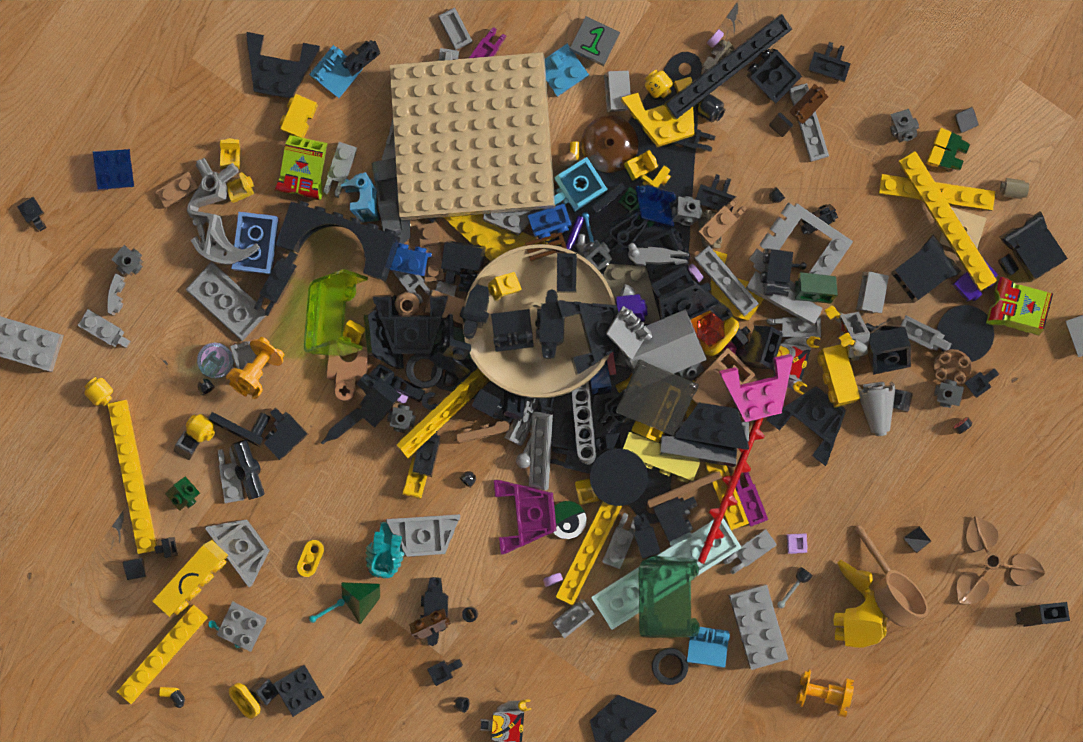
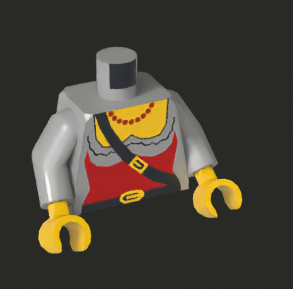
M834 306L824 310L830 320L835 317V320L840 323L841 336L839 339L841 340V345L846 348L849 360L857 361L860 356L868 354L870 333L859 312L849 314L838 313Z
M797 336L786 339L779 346L776 357L787 354L793 356L787 388L795 390L800 395L804 394L799 390L800 387H807L802 382V377L811 347L819 348V346L814 345L816 339L820 340L819 337ZM773 366L772 370L774 371V376H776L775 366Z
M531 700L508 701L498 706L496 711L493 712V720L481 719V731H492L491 740H494V742H522L524 712L531 710V708L526 707L525 703Z

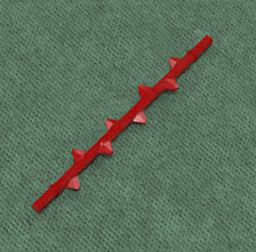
M764 418L754 420L749 433V441H747L749 450L739 449L741 455L732 476H724L722 479L727 485V489L719 508L710 509L709 511L714 521L706 541L703 542L704 546L697 560L701 564H705L709 551L713 547L714 539L724 537V534L719 529L727 507L737 505L738 503L733 496V492L741 473L751 471L746 461L754 441L764 439L765 437L760 430Z

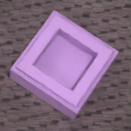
M806 533L787 534L788 554L807 553Z

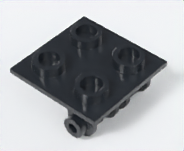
M529 309L491 314L495 352L534 347Z
M305 665L273 684L292 717L324 698Z

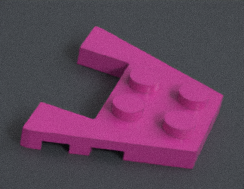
M791 354L774 358L775 377L740 385L738 369L736 367L719 371L727 390L730 392L745 422L782 413L793 361Z

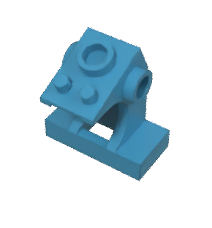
M360 173L351 180H344L345 183L341 184V187L346 193L360 192L358 202L350 203V211L357 219L361 220V223L380 221V214L377 211L376 187L367 173Z

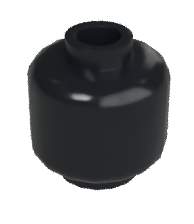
M711 94L696 104L698 107L697 114L711 123L718 122L726 110L724 102Z

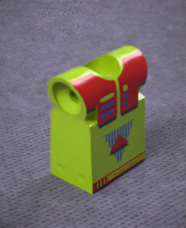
M290 135L285 144L281 174L274 191L288 194L297 193L306 198L321 200V176L327 143Z
M998 277L994 291L996 303L990 307L986 323L990 325H1005L1040 336L1045 328L1053 293L1017 285L1007 278Z

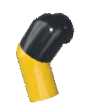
M160 687V697H170L177 708L184 706L185 697L178 688Z

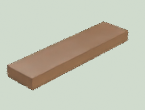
M720 471L714 472L648 500V505L651 508L721 479L722 475Z

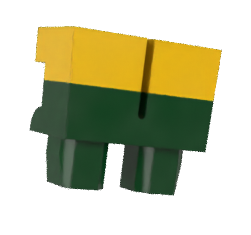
M940 128L926 164L937 166L947 171L949 169L960 171L964 161L955 158L956 152L967 154L970 144L962 140V136Z

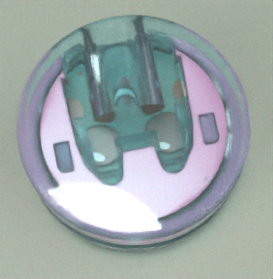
M209 343L199 351L197 364L205 376L218 379L225 377L233 368L234 357L227 346L220 343Z

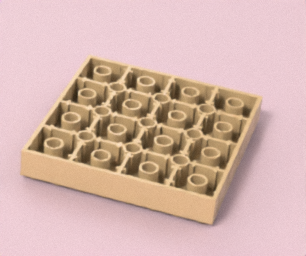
M543 52L390 65L399 216L402 220L555 208L546 70Z

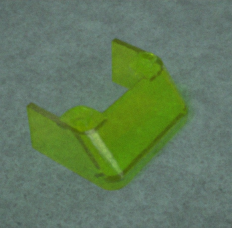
M341 269L317 278L310 283L303 346L305 352L318 355L345 356L362 350L363 346L351 343L349 337L343 336L345 304L355 297L356 285L367 281V276Z

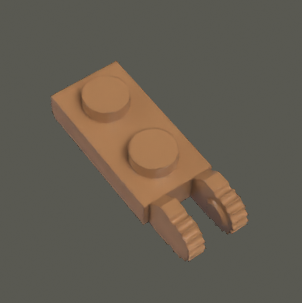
M734 197L726 206H722L697 231L709 246L713 245L747 209L743 205L734 214L731 213L729 209L738 202L739 199L737 197Z
M499 421L493 427L487 424L479 426V430L472 431L471 428L460 431L461 434H457V439L461 444L507 433L510 425L506 421Z

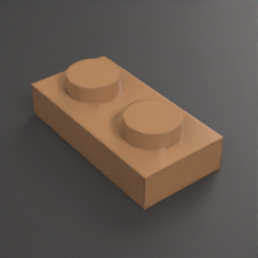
M187 172L157 190L156 193L165 208H168L196 191L198 186L191 174Z

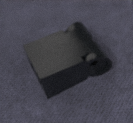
M1041 211L1029 217L1023 227L1012 228L999 236L1001 241L1013 251L1031 282L1068 259L1049 229H1047Z
M934 234L927 240L920 251L891 272L913 303L921 299L944 280L962 273L954 260L945 255L943 246Z

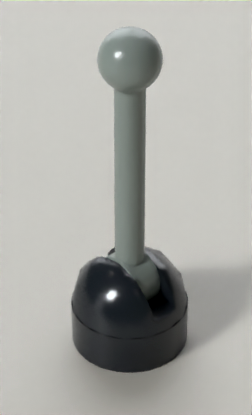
M800 567L796 573V583L783 600L778 602V607L784 608L785 602L800 583L808 582L813 575L803 567Z

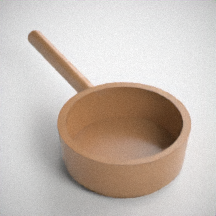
M860 525L856 526L857 534L885 573V576L875 586L874 591L875 601L882 613L894 624L901 627H910L926 617L929 608L920 589L906 575L899 571L891 570L863 527Z

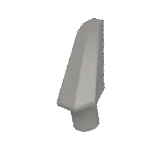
M579 234L578 244H574L579 254L584 257L582 252L587 244H585V235Z

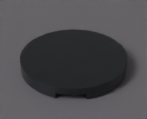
M970 305L957 306L947 311L941 317L936 329L945 335L944 340L952 343L950 349L962 351L970 358L971 362L985 356L994 341V327L986 323L988 315L981 309Z
M612 448L600 454L594 461L590 471V483L594 493L605 503L614 506H624L636 501L645 491L648 482V472L644 461L635 452L623 448Z

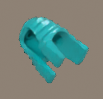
M380 522V532L375 531L373 542L366 547L367 551L365 552L366 567L369 573L374 577L384 579L391 578L398 572V568L401 567V562L405 555L400 547L402 536L393 535L386 522Z

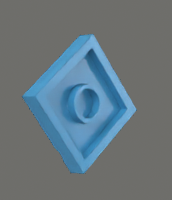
M568 43L545 58L546 81L557 97L589 76L574 52L569 51L570 46Z

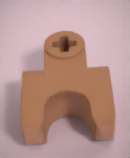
M332 343L329 350L327 379L336 380L335 394L341 401L347 402L355 396L356 382L364 374L367 375L369 359L367 346L359 348L357 358L354 361L345 362L341 359V348L339 345ZM344 387H347L350 393H346V396H343L340 390H344Z

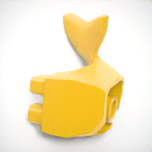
M839 560L837 563L842 574L863 594L865 602L856 608L846 609L845 613H835L833 619L834 626H844V628L836 627L835 640L845 641V646L864 648L878 644L886 636L888 618L878 607L874 598V591L869 589L873 580L872 573L856 570L848 563Z

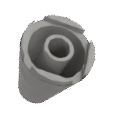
M884 382L864 384L863 389L859 386L857 387L871 433H875V436H884L890 431L895 383L889 382L890 386H886Z

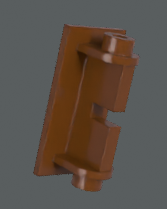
M814 84L789 112L800 123L804 124L829 96L821 86L818 87Z
M443 608L432 612L424 618L415 620L409 626L411 635L414 636L415 640H422L432 635L431 628H434L435 632H439L448 628L451 622L446 617L445 609Z

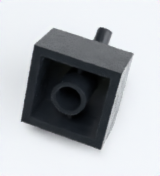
M869 323L865 324L870 332L868 358L873 375L911 367V344L904 326H873Z

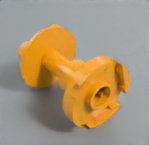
M264 337L253 339L250 342L252 351L257 355L254 361L247 363L242 370L232 368L226 375V380H231L229 385L236 392L245 397L248 394L252 395L251 399H257L263 391L258 380L263 375L261 369L266 362L276 366H280L283 363L284 353L280 349H275Z
M810 669L802 673L800 685L803 686L802 690L797 694L796 703L803 707L806 695L823 698L824 703L838 706L837 716L845 718L848 713L845 711V708L850 707L854 686L851 685H853L854 680L845 678L842 687L831 684L823 687L809 683Z

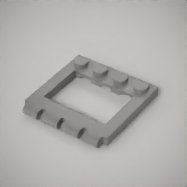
M788 202L781 212L786 218L783 220L778 217L770 228L775 233L774 236L767 232L759 246L764 248L763 252L756 248L749 260L754 263L753 267L760 272L764 271V252H767V248L780 250L802 218L829 238H832L809 272L811 274L830 276L853 241L799 204L795 203L793 206ZM790 280V290L795 292V283Z

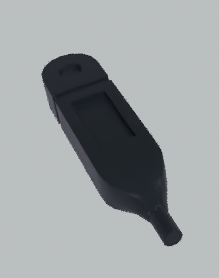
M354 409L328 431L321 444L323 445L327 441L339 438L363 418L357 414L360 409Z

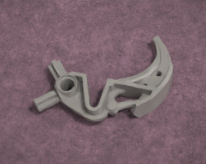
M203 158L197 160L195 164L203 178L187 207L188 215L193 218V224L197 227L201 240L196 236L191 242L196 250L205 258L220 264H235L260 249L258 244L256 243L246 249L234 247L225 236L222 217L215 214L198 212V209L226 199L228 190L226 182L239 173L238 168L231 163L220 173L212 172L207 161ZM207 222L209 223L207 237L205 240L203 224Z

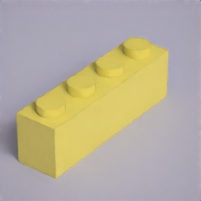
M631 432L628 433L623 449H628L638 454L644 461L646 468L652 469L654 466L660 469L659 473L670 476L671 473L678 475L677 479L688 483L689 480H694L700 465L699 461L659 455L660 443Z

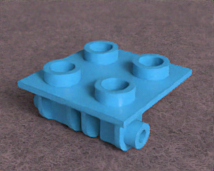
M333 45L309 75L336 97L340 98L362 70L351 76L348 68L345 69L341 64L347 56L338 47L336 48Z
M691 625L687 662L725 668L730 637L729 631Z

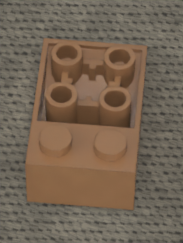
M727 348L691 384L685 393L696 404L703 402L726 406L733 398L727 390L719 371L736 367L738 369L740 385L748 383L755 374Z

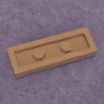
M437 223L418 225L420 246L426 248V252L432 253V256L427 259L425 282L445 280L444 272L441 268L442 257Z

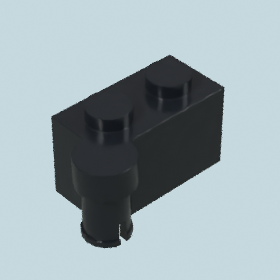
M767 248V252H764L763 264H765V269L761 272L760 283H763L762 286L764 287V295L788 297L789 292L783 290H790L789 281L794 252Z

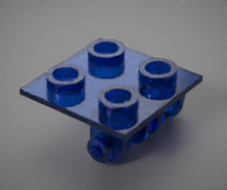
M130 149L92 152L97 190L105 191L114 188L134 187Z
M647 184L641 187L636 186L641 217L674 226L670 202L676 199V195L672 191H664L662 188L659 189Z

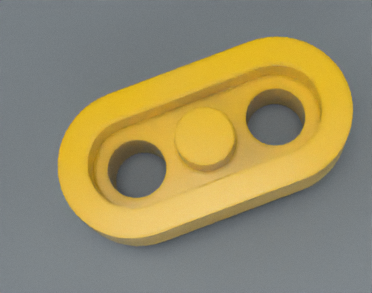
M311 540L305 545L297 564V571L301 576L310 577L316 572L324 553V546L320 541ZM312 546L318 547L317 553L311 551ZM306 563L311 566L309 571L304 569Z
M236 683L229 688L231 699L245 717L253 719L260 713L259 703L245 685Z

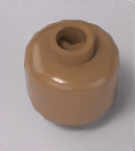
M402 292L397 296L394 303L395 309L400 315H415L420 306L419 299L411 292Z

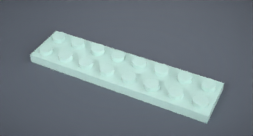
M722 519L719 527L724 537L714 539L713 547L709 551L705 564H701L697 560L704 546L703 542L706 541L714 520L691 534L692 537L671 546L593 595L591 598L611 630L741 549V545L725 520Z

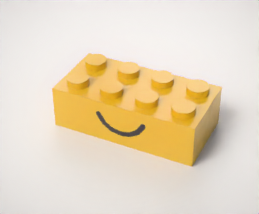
M210 540L195 553L157 595L153 602L169 617L173 614L178 615L189 605L187 601H191L202 591L200 586L207 585L213 579L214 575L212 573L222 569L227 563L225 559L229 555L213 540Z

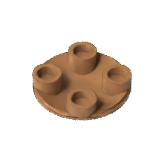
M950 349L937 355L933 368L938 380L945 382L948 379L956 381L957 384H963L971 374L972 363L970 358L962 351Z

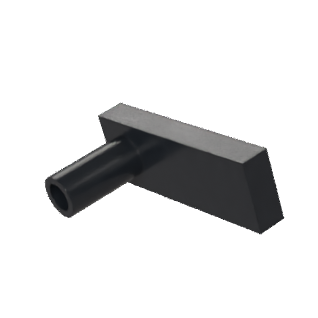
M211 412L208 419L215 425L260 448L264 441L261 435L271 417L261 412L251 431L214 412Z

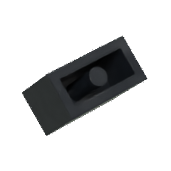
M450 240L446 241L441 265L443 272L446 273L445 283L455 284L456 275H460L463 269L468 273H477V271L482 270L486 247Z
M754 325L750 342L746 343L745 349H736L735 355L744 364L752 368L773 369L774 358L777 356L783 333L771 326Z
M364 374L357 385L366 395L359 404L361 408L357 414L375 428L388 414L401 394L380 378L376 381Z
M480 389L472 407L494 419L498 418L510 423L513 418L503 415L504 401Z
M275 407L270 414L276 419L274 425L277 431L272 430L265 437L266 441L264 444L279 460H282L309 433L291 414L287 412L282 414Z
M694 496L686 500L683 497L680 499L675 497L653 508L670 546L692 537L690 531L693 528L689 519H685L690 514L689 510L698 506Z
M645 514L634 516V537L640 557L645 558L661 553L654 529L650 526Z
M1067 602L1023 607L1021 611L1015 613L1017 624H1021L1023 627L1070 621Z

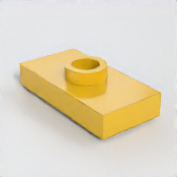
M412 457L402 495L421 499L427 476L413 474L416 458Z

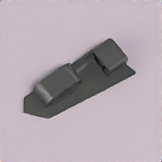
M396 158L372 162L383 231L385 228L395 231V235L401 238L399 243L405 244L410 238V220H402L399 216Z

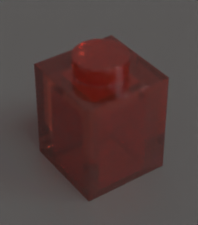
M710 312L697 321V337L709 347L724 339V322L713 312Z

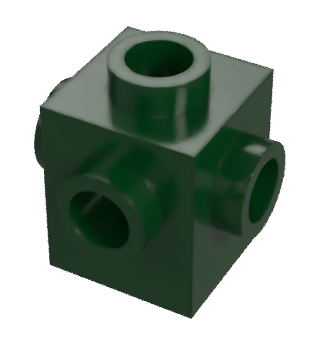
M186 476L176 482L165 493L179 511L185 507L188 509L197 502L195 498L200 494Z

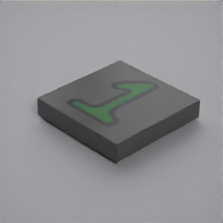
M585 16L569 51L604 67L620 32Z

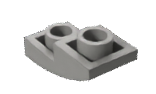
M116 273L108 294V313L112 315L119 313L123 307V298L117 296V293H121L123 290L125 278Z

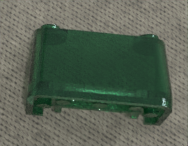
M653 556L640 563L638 571L639 631L642 637H695L698 635L700 624L696 618H691V581L699 574L697 559Z

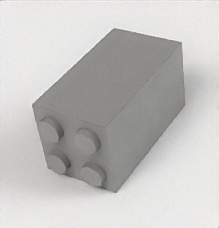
M686 309L646 326L648 330H651V339L648 341L644 339L632 360L625 355L628 366L633 369L631 371L635 381L639 380L642 387L707 360Z

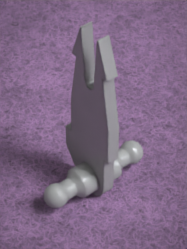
M634 243L629 244L628 256L637 266L688 263L687 260L670 258L671 256H689V254L680 250L673 251L657 247L637 248Z

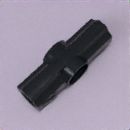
M247 440L231 444L237 464L235 466V474L239 480L243 481L248 499L251 500L263 496L265 492L258 475L261 472L258 461L253 459Z

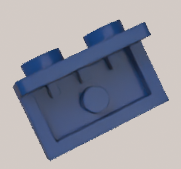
M565 204L528 215L534 237H539V239L549 237L550 233L555 231L558 233L566 232L569 230L568 227L572 225Z
M399 243L390 270L425 276L427 259L432 256V253L426 252V248L415 247L414 250L409 249L407 244Z

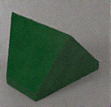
M341 583L342 598L359 624H361L380 599V584Z

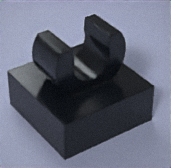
M462 272L460 274L461 281L458 286L459 291L469 292L479 274Z
M747 326L741 330L738 329L735 336L731 339L736 349L741 348L749 341L746 335L751 331Z
M175 537L161 539L162 545L154 547L155 553H164L165 558L178 556Z

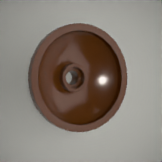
M611 115L602 116L592 121L585 129L581 140V149L584 158L587 157L594 169L605 173H615L625 169L624 163L636 157L638 137L632 125L623 118ZM607 140H613L614 144L612 146H608L606 143Z

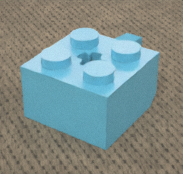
M587 157L554 178L559 186L556 190L558 194L554 196L555 206L563 201L565 205L569 203L574 212L607 192L605 184ZM578 180H580V182H583V181H584V182L586 183V184H584V187H585V188H583V189H582L581 187H578V188H577V187H576L577 181H578Z

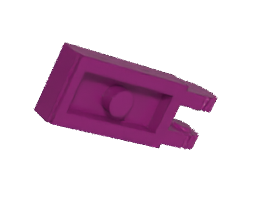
M493 27L487 36L481 40L469 58L495 56L507 36L502 34L495 45L489 42L497 31Z
M744 472V478L748 483V487L742 489L740 480H738L736 488L749 525L752 527L767 521L768 517L749 472Z

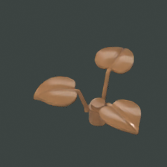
M975 516L968 525L966 539L973 551L979 552L985 549L988 554L985 559L986 568L980 577L977 573L971 571L965 572L959 577L956 586L958 602L961 604H973L984 599L989 592V584L982 579L989 569L996 570L1000 565L1012 569L1010 577L1015 584L1020 586L1034 583L1045 574L1042 565L1028 554L1015 555L1012 559V565L1002 562L999 555L991 553L988 547L994 546L998 541L999 535L996 527L992 523Z

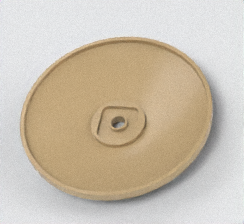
M527 245L500 255L489 263L477 276L465 301L464 306H466L470 291L477 284L488 287V283L495 277L515 272L522 290L503 296L497 301H494L489 293V306L487 309L489 317L487 323L483 324L482 328H477L473 339L464 338L466 343L471 344L470 355L480 371L500 388L519 396L551 398L569 393L593 378L609 357L608 355L582 373L575 374L571 358L590 353L580 315L578 314L565 318L564 342L557 346L555 359L543 358L542 345H540L539 339H536L537 327L535 323L537 321V309H541V303H545L546 292L551 289L557 292V253L532 262L529 257L553 249L560 251L557 253H575L559 246ZM544 248L530 254L527 252L529 249ZM577 254L576 293H557L558 301L615 305L612 291L605 278L593 264ZM529 309L534 347L495 352L491 314Z

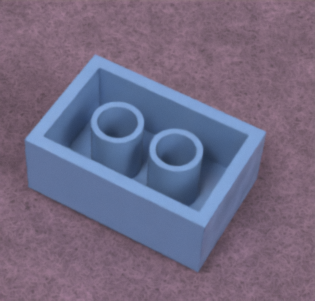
M247 212L238 213L234 247L246 249L257 243L260 249L249 257L232 264V270L271 274L279 222L277 216Z

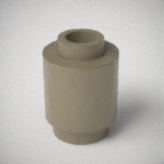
M1006 178L1005 181H1001L1000 192L1003 193V197L1027 198L1029 183H1026L1025 180Z

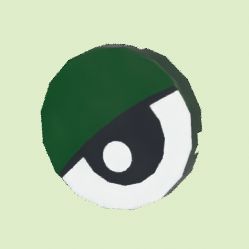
M563 501L556 504L554 508L557 531L553 533L564 539L577 537L586 526L585 511L573 501Z

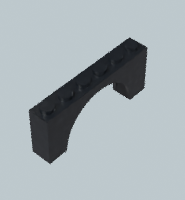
M300 200L297 203L290 202L276 243L277 246L299 253L305 241L315 232L328 227L346 228L357 236L363 246L365 253L363 274L386 282L401 239L395 235V231L387 228L381 231L378 230L379 226L367 223V226L360 224L361 220L353 217L347 220L343 218V214L334 211L332 214L326 213V209L315 206L313 209L308 207V203Z

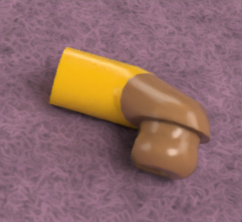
M570 142V152L559 159L561 166L570 167L579 159V142Z

